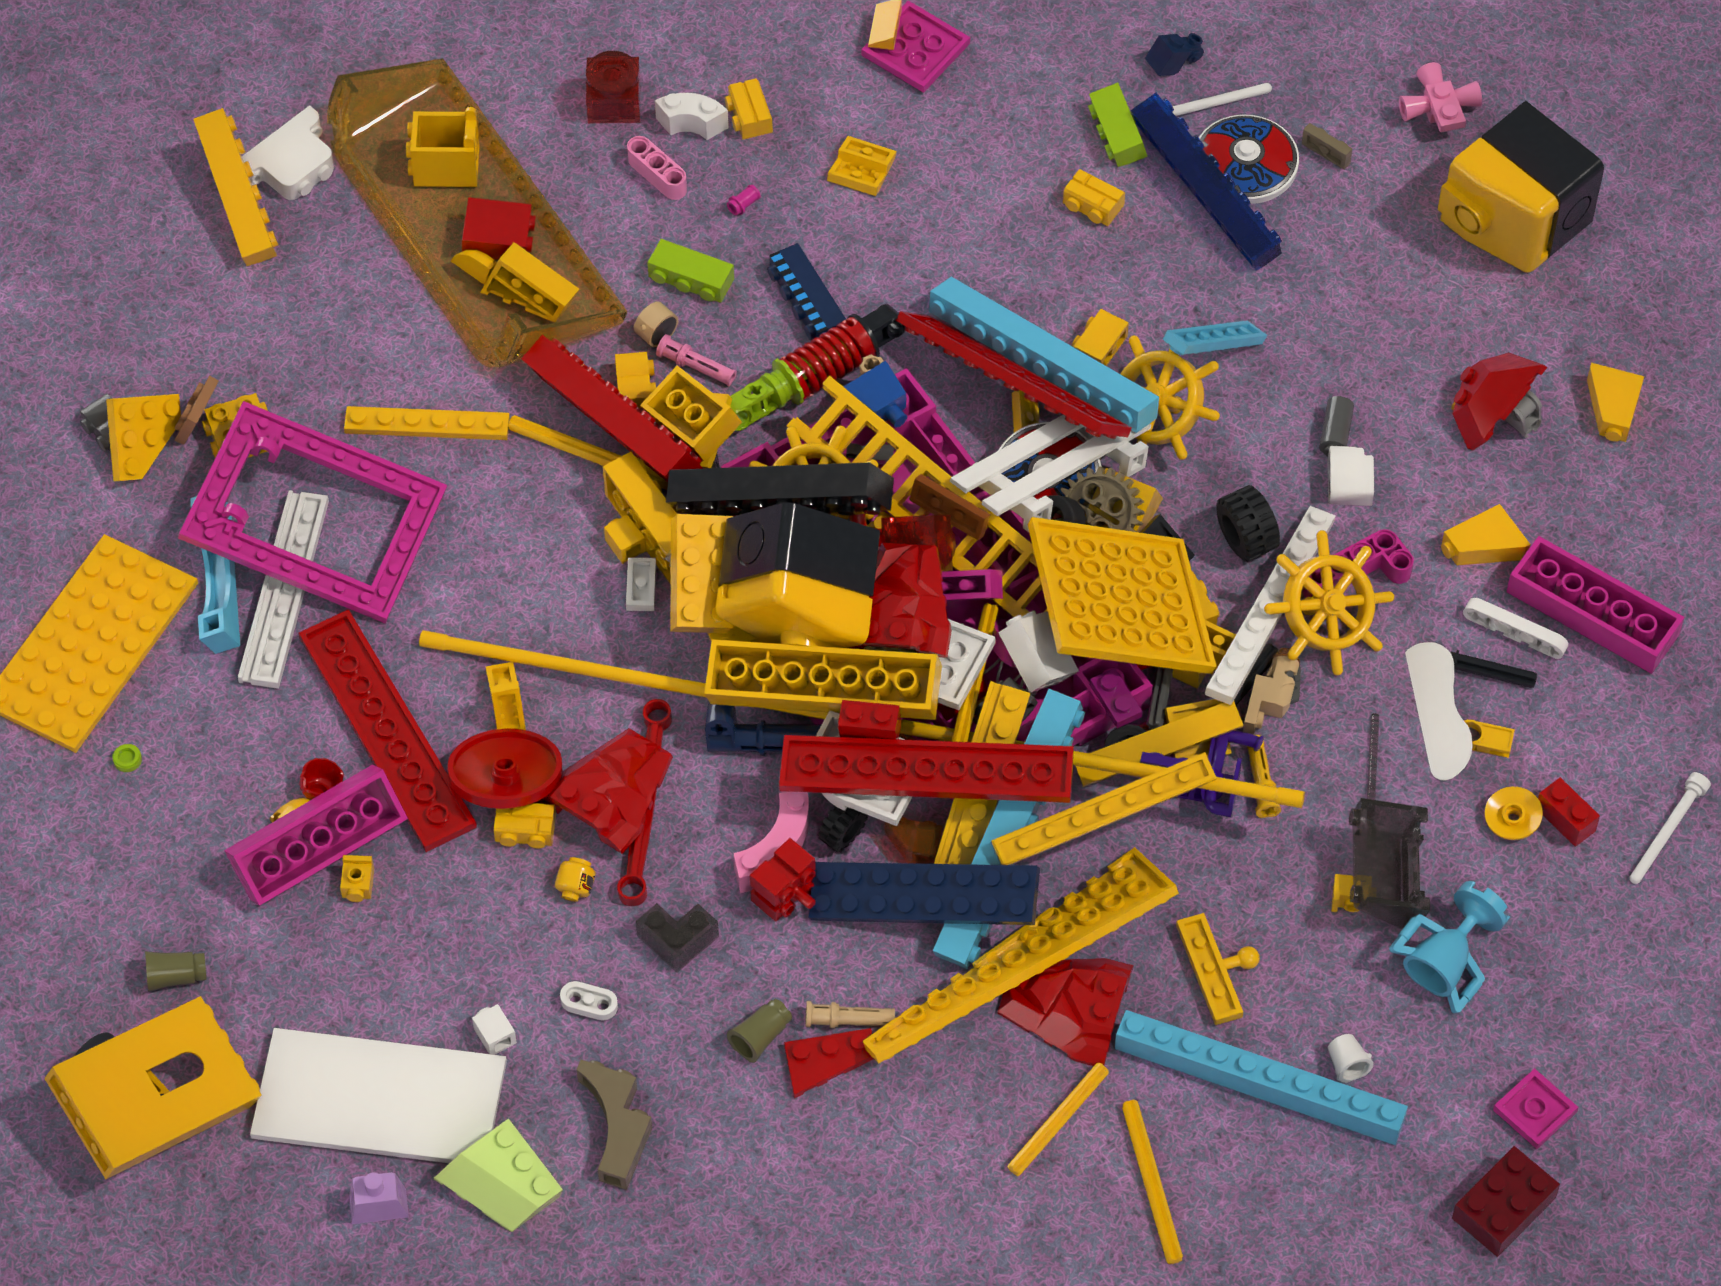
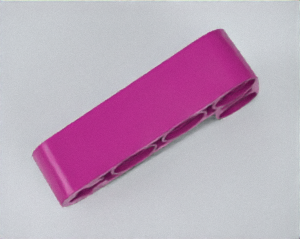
M1388 529L1379 530L1334 554L1353 561L1363 546H1369L1372 553L1361 568L1366 575L1380 568L1389 580L1396 584H1402L1407 582L1412 574L1414 563L1412 554L1397 535ZM1319 568L1309 577L1322 588ZM1331 568L1333 586H1335L1343 573H1336L1334 571L1338 570ZM1302 588V593L1306 598L1313 597L1307 589Z

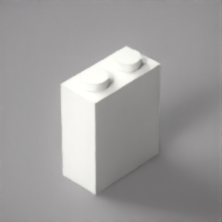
M1032 611L1024 616L1018 615L1006 622L1008 627L998 632L1030 693L1059 684L1079 671L1071 655L1057 653L1047 611L1039 614Z

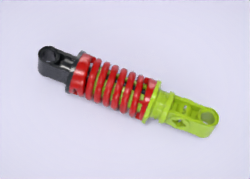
M884 304L863 318L857 314H851L846 320L837 324L836 327L830 328L827 332L820 334L819 337H815L810 342L802 345V347H798L793 353H788L780 359L773 360V372L761 375L760 379L749 383L743 389L730 396L732 398L730 407L742 421L736 430H744L750 424L766 417L775 409H781L789 400L797 405H801L804 400L818 393L820 388L823 389V382L829 375L835 380L837 378L841 379L845 376V373L849 374L853 372L854 368H860L863 357L871 354L879 357V348L900 337L905 332V326L896 321L899 312L889 304Z

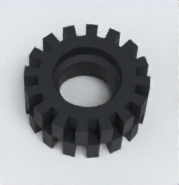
M834 806V810L829 811V816L824 818V824L819 828L818 839L838 853L847 848L857 835L859 836L861 828H864L866 824L864 822L868 820V816L849 807L844 811Z

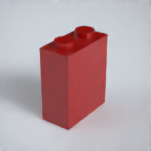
M468 197L462 236V252L465 250H478L493 259L499 260L515 242L527 252L532 253L533 237L529 236V232L535 231L536 215H531L532 204Z

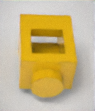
M343 855L340 885L342 898H346L351 902L371 899L374 877L372 856Z
M1335 874L1331 912H1337L1338 907L1344 908L1349 912H1358L1361 909L1366 910L1367 905L1373 906L1375 888H1369L1370 877Z

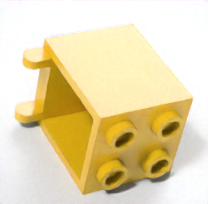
M467 107L465 112L413 111V122H408L407 127L408 138H411V140L406 142V158H411V160H408V176H413L414 186L477 187L480 144L476 109L474 107Z

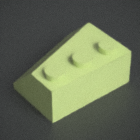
M509 1118L461 1152L434 1177L435 1181L450 1188L457 1196L465 1201L467 1200L482 1210V1213L511 1232L557 1200L563 1191Z

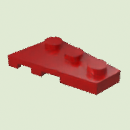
M871 1028L784 1042L794 1099L816 1086L819 1087L827 1083L828 1080L842 1073H847L874 1060L863 1044V1040L872 1035Z

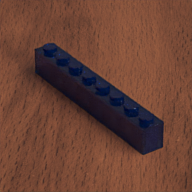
M1154 93L1130 110L1135 124L1255 271L1282 254L1280 247L1282 240L1274 229L1269 231L1264 225L1266 220L1258 210L1254 212L1249 206L1251 204L1250 200L1243 191L1237 192L1233 187L1235 182L1227 172L1223 174L1218 167L1220 165L1212 154L1207 155L1203 150L1205 147L1197 135L1192 137L1187 131L1189 126L1181 116L1177 118L1173 114L1174 108L1167 98L1161 99L1157 93Z

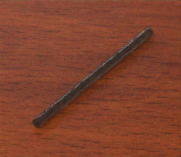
M1377 713L1371 714L1364 850H1373L1379 714Z

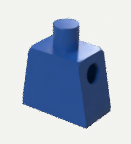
M886 361L844 386L845 389L884 421L889 420L894 427H900L906 422L907 415L903 412L906 408V392Z

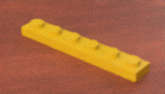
M347 406L344 432L345 434L508 440L510 414L503 412Z

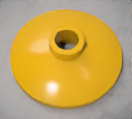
M1512 786L1498 790L1489 798L1485 806V820L1488 827L1494 834L1507 840H1520L1529 837L1539 828L1543 817V810L1539 799L1531 791L1522 787ZM1511 814H1516L1519 819L1510 820L1508 817Z

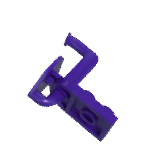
M1232 731L1211 740L1208 760L1216 777L1239 781L1242 758L1237 759L1234 776L1222 773L1228 742L1254 748V751H1258L1263 743L1264 736L1259 737L1250 733ZM1142 752L1140 763L1168 768L1188 758H1173L1157 752ZM1200 788L1177 796L1178 798L1203 802L1206 809L1211 813L1226 817L1232 816L1236 795L1230 794L1229 804L1216 802L1223 795L1222 792Z

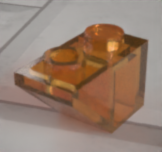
M902 816L897 826L885 822V835L907 863L934 864L942 839V826L931 821L919 822L908 820Z

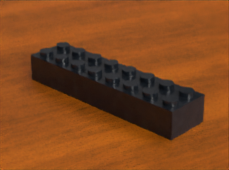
M870 462L669 470L666 502L674 506L676 511L692 515L737 516L781 503H795L827 514L838 512L840 515L852 516L855 515V512L863 511L865 514L879 515L880 511H891L894 478Z

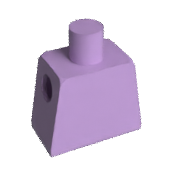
M373 1172L366 1176L354 1177L352 1179L349 1195L352 1224L409 1217L406 1188L396 1173L378 1174Z

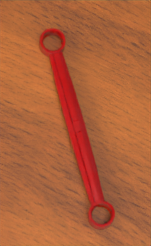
M653 699L647 702L643 708L644 723L648 728L646 739L662 748L663 731L672 723L671 708L666 701ZM654 710H663L667 713V716L660 721H653L648 718L649 713ZM657 788L652 796L653 805L651 810H646L642 823L644 826L641 833L629 846L627 874L617 884L619 899L627 906H638L647 898L646 882L642 877L650 840ZM634 883L642 887L641 893L637 896L629 897L622 893V889L628 884Z

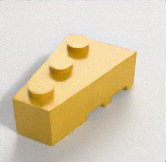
M514 242L500 257L480 293L485 295L489 293L502 297L503 302L507 304L515 302L525 306V311L555 323L570 306L579 288Z

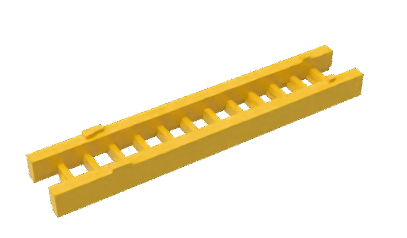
M829 375L823 382L824 386L822 388L835 399V402L812 429L798 417L796 419L793 417L787 424V427L794 426L797 429L799 438L805 443L828 445L821 437L845 409L851 412L855 419L846 428V434L838 448L839 452L843 453L865 426L876 433L852 463H864L871 460L887 442L896 452L881 468L882 471L892 476L906 459L917 467L892 496L891 511L887 512L926 545L936 546L939 556L957 571L988 569L1003 550L1010 545L1021 556L1002 577L1003 599L992 600L1013 618L1029 613L1025 608L1042 589L1040 576L1036 578L1018 601L1007 594L1005 590L1029 562L1038 568L1032 543L999 516L985 508L982 502L970 492L965 493L950 482L951 476ZM920 474L929 477L932 481L991 514L987 528L996 533L1000 539L976 567L963 557L977 541L975 538L967 535L954 549L943 540L953 528L951 524L943 521L934 532L923 523L930 512L920 507L913 515L902 505L910 496L914 480Z

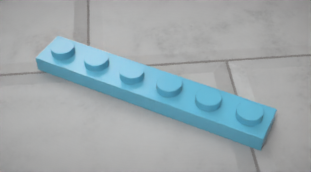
M1239 321L1167 330L1162 340L1170 345V349L1173 352L1184 355L1260 345L1265 341L1267 334L1249 321Z

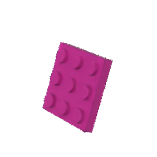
M908 0L902 6L894 50L868 47L867 43L861 49V56L924 93L969 46L970 37Z

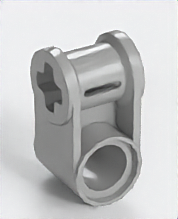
M1529 390L1505 419L1507 423L1525 438L1529 437L1527 434L1531 431H1537L1542 423V404L1540 400Z

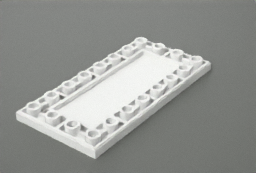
M274 1028L260 1087L262 1096L257 1101L250 1136L251 1139L450 1163L461 1152L494 1129L507 1059L506 1056Z

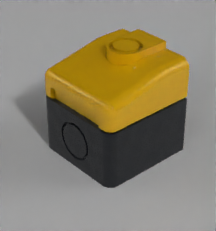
M1525 100L1483 134L1482 138H1478L1454 158L1449 167L1447 182L1441 186L1437 210L1441 212V221L1467 242L1523 272H1532L1593 222L1604 164L1599 157Z
M781 503L727 518L716 601L717 615L765 643L849 648L862 645L867 640L869 634L873 600L869 597H872L874 592L880 530L795 503Z

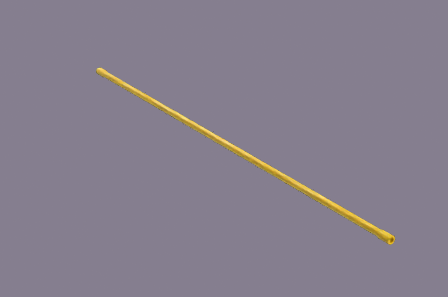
M425 630L421 632L419 638L420 647L441 651H455L707 698L704 694L706 683L450 637L447 634ZM765 708L819 719H825L829 713ZM901 719V734L939 741H952L953 728ZM974 732L969 733L968 742H972ZM1016 740L1015 744H1024L1025 742ZM1074 751L1073 765L1141 778L1166 768ZM1216 777L1215 781L1198 787L1200 789L1271 801L1276 804L1301 809L1305 798V791L1284 787L1276 788Z

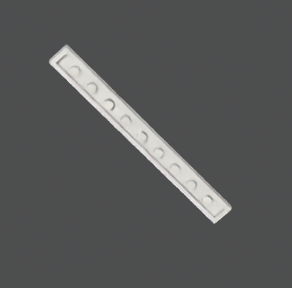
M1310 506L1283 554L1297 566L1315 557L1318 552L1316 534L1320 530H1324L1328 534L1334 523L1335 515ZM1278 563L1208 683L1205 695L1229 705L1233 703L1283 613L1269 615L1264 611V607L1268 603L1283 602L1284 590L1290 574Z

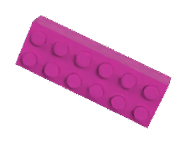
M1540 536L1537 537L1510 574L1506 591L1508 594L1650 674L1654 672L1680 635L1685 618Z
M372 764L224 851L248 897L260 906L408 818L383 769Z

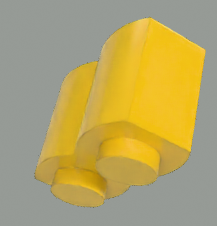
M647 352L615 354L618 390L623 396L626 395L636 403L638 408H642L640 406L642 402L656 388V382L650 383V376H655L653 359L648 360Z

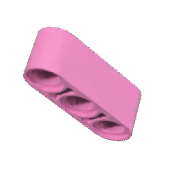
M635 136L628 141V162L632 168L667 198L679 200L686 195V172L644 136Z

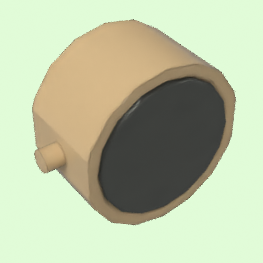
M661 302L651 303L637 317L634 324V332L651 347H657L665 334L673 335L679 322L678 317Z

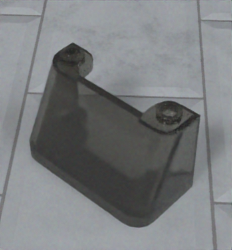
M1361 798L1356 807L1352 808L1349 813V825H1352L1353 886L1350 890V902L1354 903L1356 909L1400 929H1403L1412 917L1419 914L1426 917L1430 911V897H1425V891H1420L1419 846L1424 840V835H1421L1419 827L1421 822L1427 823L1428 808Z

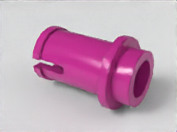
M749 185L737 196H731L729 202H727L728 210L735 216L738 214L742 215L748 206L761 198L759 190L754 185Z

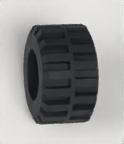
M1247 485L1217 500V518L1222 533L1231 549L1245 562L1251 561L1279 547L1280 532L1275 515L1267 500L1254 486Z

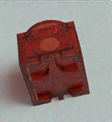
M605 51L594 57H588L586 64L588 124L640 123L641 79L639 57H631L620 51Z
M951 515L881 518L884 543L936 546L942 572L953 571L952 558L955 554L956 539L951 529Z

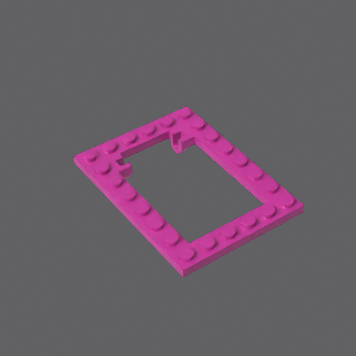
M243 401L179 532L178 539L386 624L444 496L447 485ZM261 449H264L269 453L268 461L274 464L281 449H284L410 501L372 585L242 533L249 518L246 510L233 503L227 504L226 507L224 506L249 454L258 457ZM228 517H235L237 519V522L228 519Z

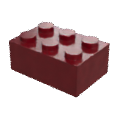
M1513 1146L1455 1204L1452 1219L1498 1257L1556 1199L1560 1183L1517 1147Z

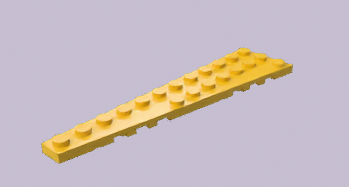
M1135 847L1107 866V873L1100 878L1093 876L1086 881V888L1077 894L1074 892L1069 893L1064 897V903L1058 908H1048L1035 919V925H1025L974 961L972 963L974 968L964 975L957 973L950 978L951 984L943 990L935 989L929 993L925 1003L911 1006L899 1017L894 1018L863 1040L866 1051L878 1064L892 1058L907 1047L915 1045L921 1039L943 1029L951 1022L966 1016L981 1005L991 1002L997 996L1017 987L1020 983L1034 975L1042 973L1048 967L1093 944L1108 933L1116 931L1131 920L1141 917L1154 907L1167 902L1170 898L1179 894L1176 884Z

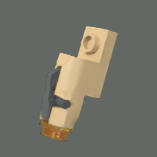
M1281 648L1274 654L1272 664L1266 676L1256 674L1243 732L1254 735L1256 728H1262L1264 715L1282 718L1288 711L1290 704L1299 701L1301 662L1299 657L1296 660L1288 658L1287 653L1290 648Z

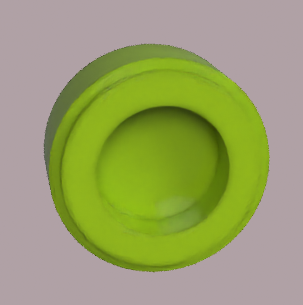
M132 744L119 746L114 751L112 757L115 767L122 772H132L142 762L139 748Z

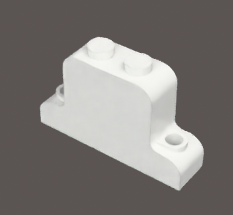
M310 105L242 156L244 162L249 161L254 174V176L250 177L252 185L264 181L285 199L295 200L301 195L306 196L309 194L314 185L321 180H327L332 175L334 169L332 152L319 139L323 129L320 125L318 112Z

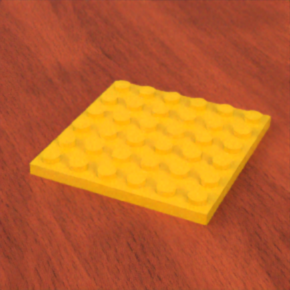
M1031 517L1027 525L1057 653L1213 674L1217 666L1184 539Z

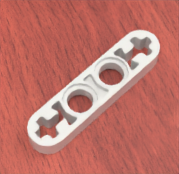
M1471 598L1463 610V615L1466 619L1490 630H1499L1504 633V636L1519 643L1521 641L1528 643V647L1555 659L1562 658L1569 646L1568 641L1562 635L1482 599Z

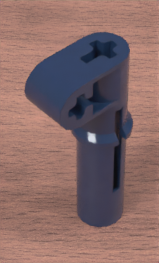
M709 702L705 722L707 751L758 752L761 756H765V752L783 751L784 735L816 736L822 724H766L765 720H761L758 724H737L735 706L714 705Z

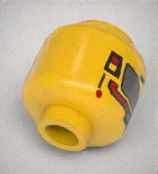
M570 857L569 861H563L560 864L555 888L562 892L561 897L563 899L578 902L579 897L585 898L590 895L596 875L595 870L591 868L592 863L584 859Z

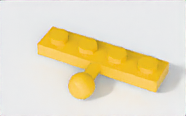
M1204 913L1177 920V930L1214 1024L1218 1025L1243 1018L1244 1012L1227 970L1239 966L1244 969L1255 968L1260 960L1258 951L1254 947L1245 946L1238 951L1237 955L1222 959Z

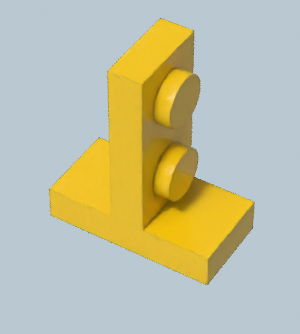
M508 662L485 666L497 729L526 730L514 663Z

